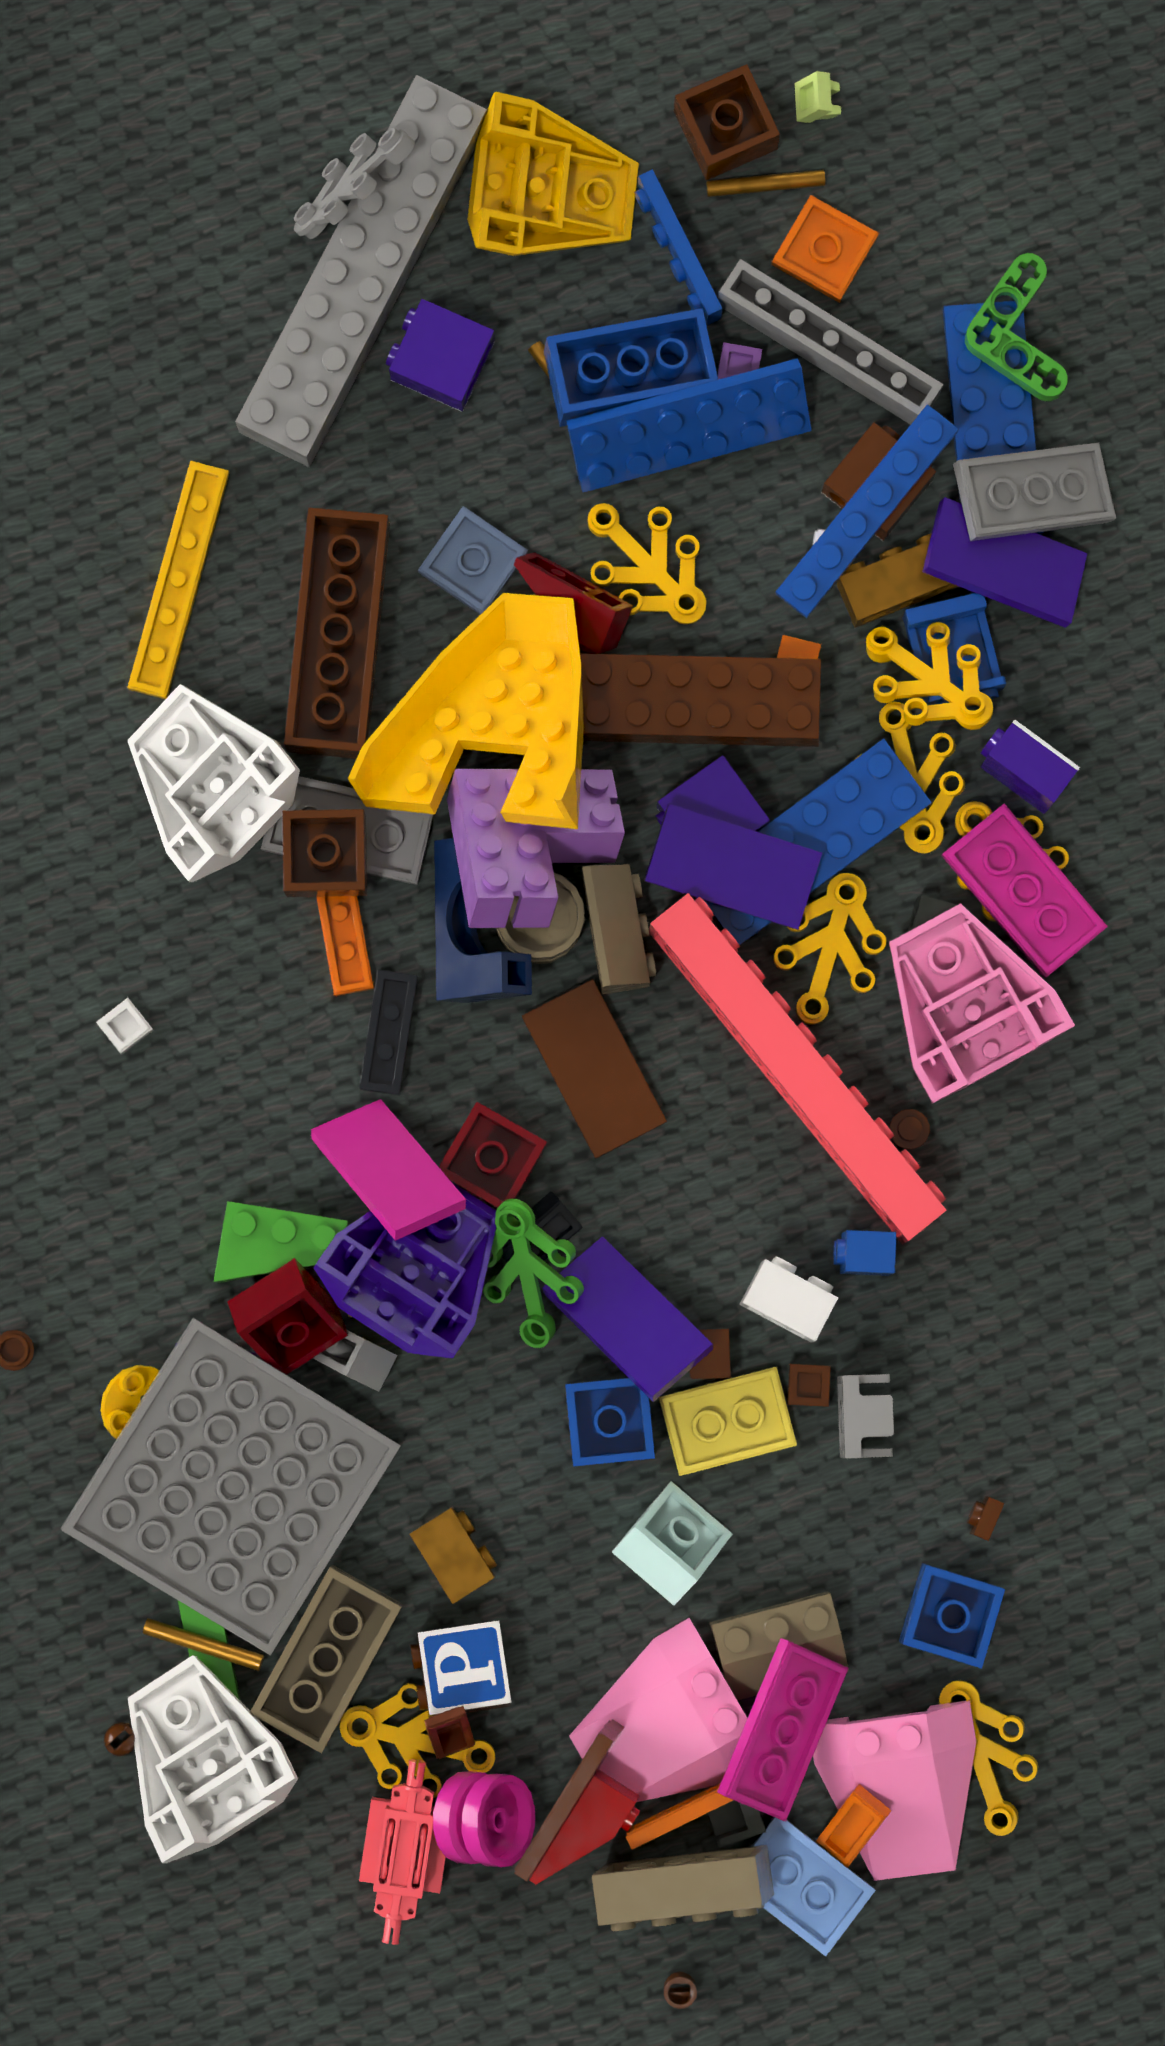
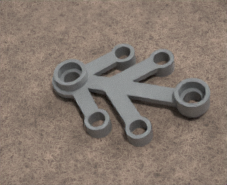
M392 127L380 138L378 142L380 149L366 161L374 151L376 142L366 133L361 134L350 147V152L355 157L348 167L338 158H335L324 168L322 177L327 182L312 204L307 202L298 209L294 216V221L296 222L294 231L299 236L305 235L308 239H313L324 230L328 223L335 225L340 222L348 211V206L342 201L355 198L364 200L377 185V182L369 174L385 159H388L393 165L401 163L411 153L415 141L404 130H397Z

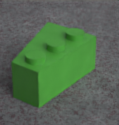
M227 1201L214 1282L222 1283L269 1275L294 1258L305 1269L314 1268L335 1235L349 1226L350 1222Z

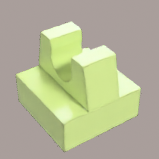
M816 71L795 83L797 122L811 123L815 120L834 118L841 114V106L831 103V95L840 91V85L838 82L830 80V73Z

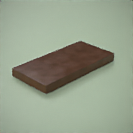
M593 979L522 1015L524 1023L595 1159L667 1123Z
M612 1719L599 1732L514 1869V1874L527 1881L536 1870L590 1781L620 1736L624 1726Z

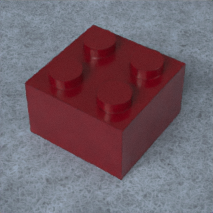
M476 1102L439 1168L451 1182L497 1209L505 1200L517 1199L547 1147V1141Z
M295 1258L227 1301L237 1333L266 1363L286 1375L348 1336L340 1310L335 1301Z

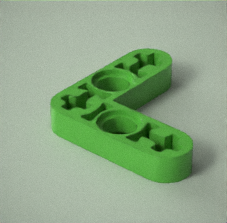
M1025 253L1013 261L969 324L965 333V345L974 356L1042 401H1053L1063 394L1068 383L1065 369L1059 363L1010 331L1042 286L1047 274L1045 262L1038 255ZM1031 265L1035 268L1034 276L1037 279L1035 280L1031 277L1027 279L1020 292L1015 287L1022 274L1019 267L1027 269ZM1008 295L1015 300L1017 305L1016 311L1009 315H1003L996 310L994 301L999 296ZM991 318L997 323L989 336L992 343L985 341L982 345H979L975 342L977 334L974 331L983 332ZM1012 349H1018L1026 355L1027 364L1023 368L1013 369L1006 364L1005 354ZM1034 361L1040 364L1036 369L1037 373L1044 377L1049 376L1050 373L1056 376L1055 384L1058 388L1050 386L1047 390L1041 387L1043 379L1033 373L1030 380L1025 377L1030 372Z

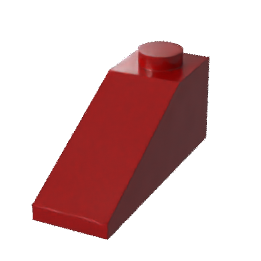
M598 1769L529 1881L537 1885L612 1840L620 1828L628 1832L640 1813V1810L634 1807L640 1796Z

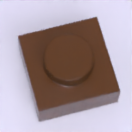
M789 1364L787 1405L829 1407L831 1366Z
M985 1496L983 1503L976 1501L967 1520V1523L973 1526L970 1534L989 1541L1004 1503Z

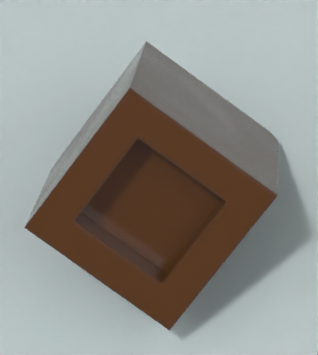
M729 1329L699 1330L713 1344V1350L689 1370L690 1378H731Z

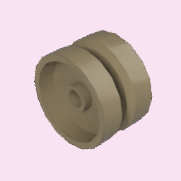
M554 873L558 900L549 928H513L512 919L519 896H514L505 928H496L504 948L512 953L531 954V964L552 963L566 956L577 944L584 924V903L576 887L565 877Z

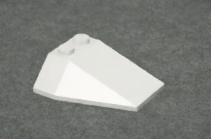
M181 684L127 740L165 851L189 882L197 881L239 861L282 817V811H287L294 803L300 769L276 740Z
M192 1655L128 1697L131 1725L135 1735L134 1747L145 1827L162 1863H168L219 1844L283 1803L298 1780L281 1742L257 1717L250 1713V1710L197 1656Z

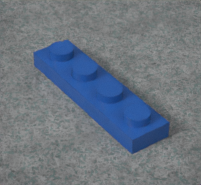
M653 169L639 175V190L634 192L636 200L644 214L650 211L656 225L652 226L654 236L661 248L668 247L673 257V260L669 261L671 270L679 283L685 281L691 293L687 296L691 310L703 308L707 325L720 320L723 308Z

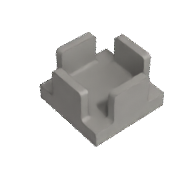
M890 1374L837 1376L840 1457H893L892 1448L861 1449V1440L864 1437H887L894 1434L892 1396H862L859 1392V1384L890 1383Z

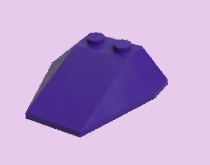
M456 1184L454 1186L466 1199V1209L396 1241L374 1214L369 1211L337 1233L314 1266V1270L339 1309L407 1353L453 1359L476 1322L496 1231V1210Z

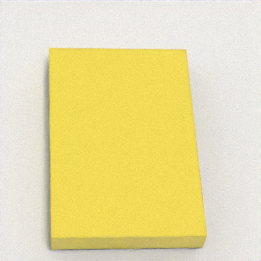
M777 1367L659 1397L679 1476L797 1446Z

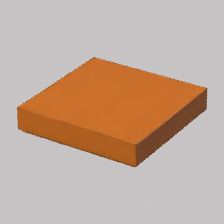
M810 195L773 258L771 265L840 303L878 238L879 233Z

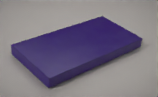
M944 497L938 505L922 572L1066 628L1072 623L1087 553L1037 533L970 541L962 504Z
M669 803L644 881L683 894L689 893L692 897H701L705 901L798 930L822 852Z
M601 1237L559 1273L564 1278L566 1276H574L582 1282L584 1292L575 1303H563L557 1297L556 1292L548 1285L543 1287V1293L653 1402L713 1350V1344L604 1237ZM565 1286L568 1292L574 1294L570 1287Z

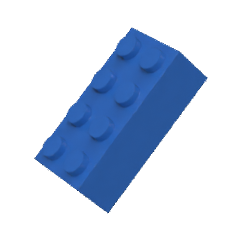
M703 308L549 336L545 342L544 356L560 427L567 426L566 420L718 380Z

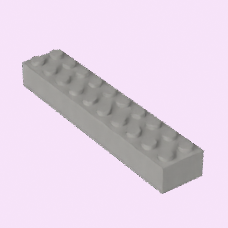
M418 75L415 76L388 128L394 127L397 130H404L415 141V145L411 153L401 163L393 165L388 159H385L369 174L377 182V185L364 200L359 198L351 199L346 215L335 229L235 421L239 433L310 468L475 150L476 141L487 109Z

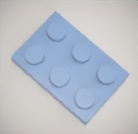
M773 1817L765 1827L766 1832L760 1834L752 1844V1846L767 1845L774 1895L763 1908L820 1953L827 1956L876 1890L788 1820L785 1822Z

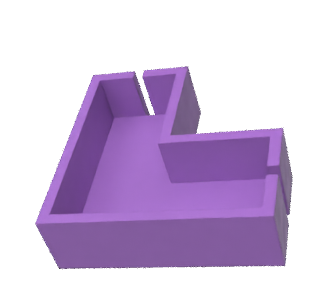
M455 769L447 797V804L469 928H505L514 896H519L512 919L513 928H549L558 900L552 863L616 862L625 830L620 806L616 804L618 796L612 770L581 769L578 829L505 821L500 812L519 769Z

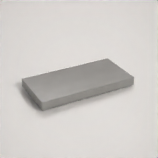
M1099 443L962 459L953 464L970 541L1103 524L1116 519Z
M298 777L294 803L287 811L364 809L366 814L367 874L418 885L434 814L366 807L354 788ZM282 817L264 834L261 846L262 851L283 855Z

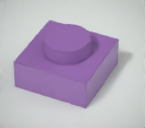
M723 342L717 375L718 380L759 369L762 349Z

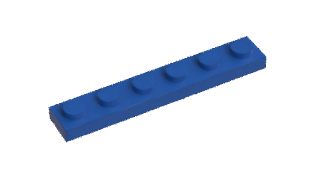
M927 404L776 590V595L807 619L954 438L959 429Z

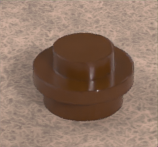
M905 1109L898 1112L892 1118L889 1126L894 1134V1137L891 1138L892 1141L900 1148L907 1150L922 1146L930 1133V1125L927 1118L921 1112L914 1109Z
M10 1330L1 1334L0 1366L11 1371L27 1367L35 1353L32 1339L26 1333L18 1330Z

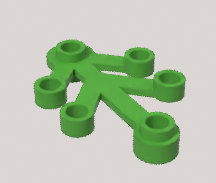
M507 1199L496 1210L495 1225L497 1230L495 1231L491 1249L493 1257L489 1258L488 1267L494 1266L503 1255L502 1247L509 1239L512 1240L514 1255L500 1273L493 1276L484 1285L483 1293L490 1302L501 1303L510 1294L511 1284L519 1275L528 1317L520 1326V1336L527 1345L533 1348H542L553 1338L556 1327L553 1317L544 1310L538 1278L554 1290L557 1297L566 1304L575 1303L583 1294L584 1286L577 1277L566 1276L564 1278L531 1251L529 1241L547 1253L550 1262L560 1268L566 1267L574 1259L576 1249L570 1241L565 1239L555 1241L535 1224V1215L532 1209L525 1202L518 1199ZM557 1249L562 1250L566 1254V1257H562L558 1253ZM493 1285L497 1286L501 1290V1293L496 1292L493 1288ZM565 1286L570 1287L574 1294L568 1292Z

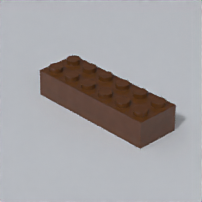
M308 507L284 746L289 753L357 759L362 746L369 739L390 533L388 515Z
M580 654L584 722L583 741L819 747L821 659Z

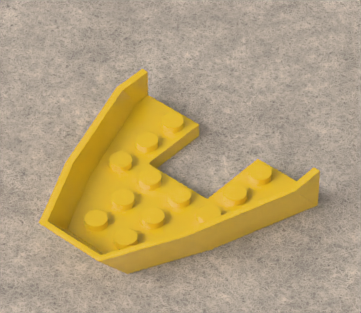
M502 593L437 656L362 746L348 780L364 805L370 808L436 814L464 749L518 754L525 756L500 812L505 821L578 829L584 722L581 659L573 598Z

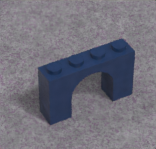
M454 838L434 841L436 1001L470 1003L532 995L531 954L512 952L488 953L483 948L478 938L477 929L469 928Z

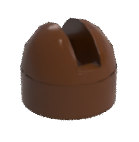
M119 1722V1724L116 1723L108 1728L104 1736V1744L111 1754L125 1756L135 1749V1735L130 1724ZM125 1730L130 1737L124 1740L115 1750L110 1743Z
M681 1971L672 1973L664 1983V1997L670 2006L682 2009L690 2006L695 2001L697 1996L696 1983L689 1974ZM672 1984H689V1985H690L689 1988H685V1987L670 1988V1986H671Z

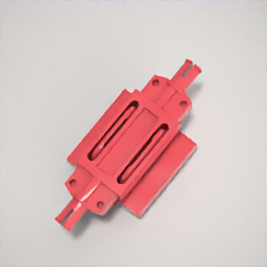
M409 1760L406 1784L393 1785L391 1799L372 1797L359 1881L374 1884L373 1891L377 1892L374 1912L386 1918L382 1942L389 1944L391 1928L394 1929L391 1944H399L402 1920L415 1918L418 1898L422 1899L423 1891L438 1894L441 1892L446 1857L437 1846L433 1831V1811L435 1806H432L434 1791L422 1786L426 1762L419 1760L417 1776H415L417 1760Z

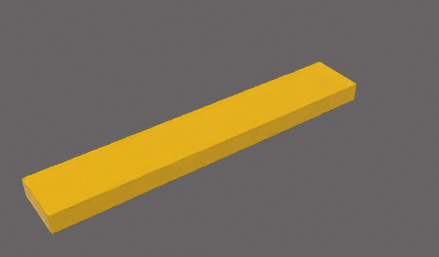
M190 461L128 683V690L162 699L168 698L230 474L229 470Z

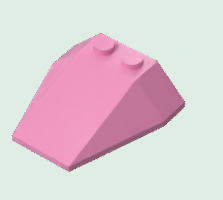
M962 904L949 909L889 942L912 1067L932 1104L1012 1063L1075 1026L1055 989Z
M687 1618L658 1635L648 1644L569 1737L583 1759L595 1738L609 1720L612 1721L613 1719L624 1726L623 1731L599 1770L638 1794L640 1797L637 1802L707 1788L721 1783L748 1718L691 1619Z
M970 1700L931 1705L927 1711L857 1721H849V1717L827 1720L813 1754V1759L838 1811L859 1784L891 1810L890 1814L860 1852L874 1881L956 1870L977 1742Z

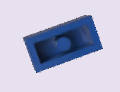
M847 1230L841 1234V1239L834 1241L833 1265H840V1274L889 1276L895 1273L896 1232Z

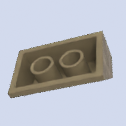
M630 864L582 867V882L602 995L649 987V977L656 976L653 953H645L642 939L643 937H649V928L646 913L638 914L635 898L643 897L639 873L631 875Z
M828 1591L710 1622L724 1678L737 1701L757 1696L780 1638L848 1667L831 1593Z

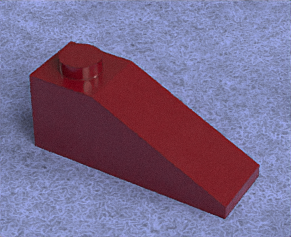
M536 552L516 557L514 566L535 595L573 598L578 642L581 650L589 654H601L617 648L631 613L632 604Z

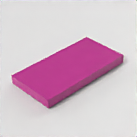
M1005 803L941 855L1044 979L1108 927Z
M381 1099L311 1129V1139L395 1241L466 1209L465 1197Z
M780 1638L717 1793L786 1822L849 1668Z

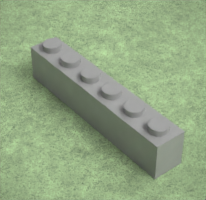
M741 259L719 291L718 300L723 309L910 425L927 404L933 407L943 387L942 383Z

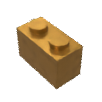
M453 1507L410 1533V1536L452 1604L495 1578L491 1569L497 1566L487 1547L483 1545L477 1548L470 1534L476 1530L464 1510L456 1513Z

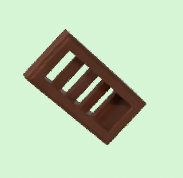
M464 1706L453 1708L424 1720L437 1759L475 1745Z

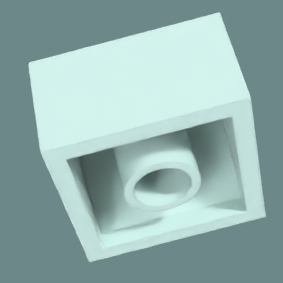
M670 1481L626 1533L612 1553L672 1605H675L698 1581L733 1534Z

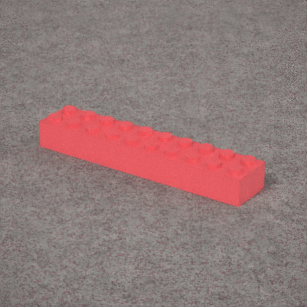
M687 893L650 923L649 934L892 1232H896V1238L901 1244L910 1241L946 1211V1208L941 1204L946 1200L945 1196L932 1181L926 1184L916 1173L920 1168L919 1164L906 1149L901 1152L897 1150L890 1141L894 1134L880 1117L874 1121L864 1108L868 1105V1102L855 1086L848 1089L839 1078L843 1072L832 1057L826 1054L822 1058L813 1047L817 1040L811 1031L802 1022L796 1026L788 1016L791 1008L785 999L777 991L773 994L769 993L762 984L764 983L765 976L751 959L745 963L738 955L737 949L740 946L726 928L721 931L716 928L712 923L714 913L701 897L694 900Z

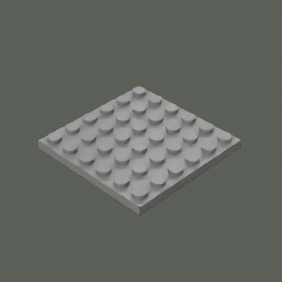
M193 1318L63 1523L61 1530L271 1656L401 1445Z

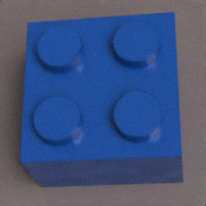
M629 1378L565 1384L573 1466L655 1458L649 1397Z
M922 1563L899 1642L903 1645L982 1669L1005 1589Z

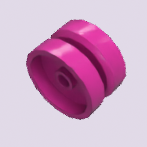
M473 1771L457 1772L444 1783L438 1793L433 1811V1831L437 1846L446 1858L456 1863H480L484 1866L492 1867L512 1866L522 1858L529 1847L535 1829V1806L532 1794L524 1781L514 1775L486 1774Z

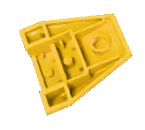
M495 92L491 98L475 146L467 217L475 247L517 256L631 240L635 204L634 192L636 191L639 163L534 100Z

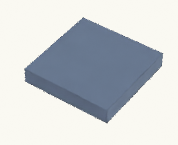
M463 506L419 567L418 573L481 615L496 600L517 570L514 566L516 557L528 554V550Z

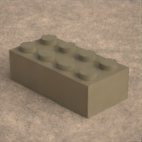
M334 1565L330 1566L250 1713L322 1754L404 1604Z
M767 1845L609 1863L592 1875L598 1926L611 1925V1931L633 1929L636 1927L635 1923L645 1920H651L652 1926L671 1925L677 1923L676 1918L692 1915L693 1922L717 1919V1914L725 1911H733L734 1917L752 1916L758 1914V1909L763 1908L774 1895Z

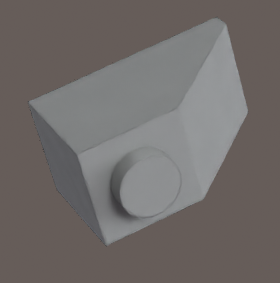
M347 1330L348 1336L313 1358L379 1392L397 1355Z

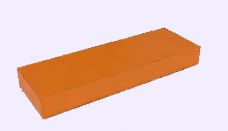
M317 897L334 996L374 989L358 897Z
M719 1783L631 1826L625 1837L633 1850L733 1800L717 1793L721 1784Z

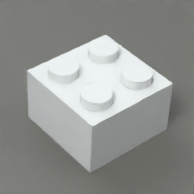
M777 1256L773 1258L772 1262L767 1259L763 1260L739 1305L809 1342H815L838 1300V1297L831 1294L833 1286L815 1276L809 1277L807 1281L794 1274L797 1270L796 1266Z

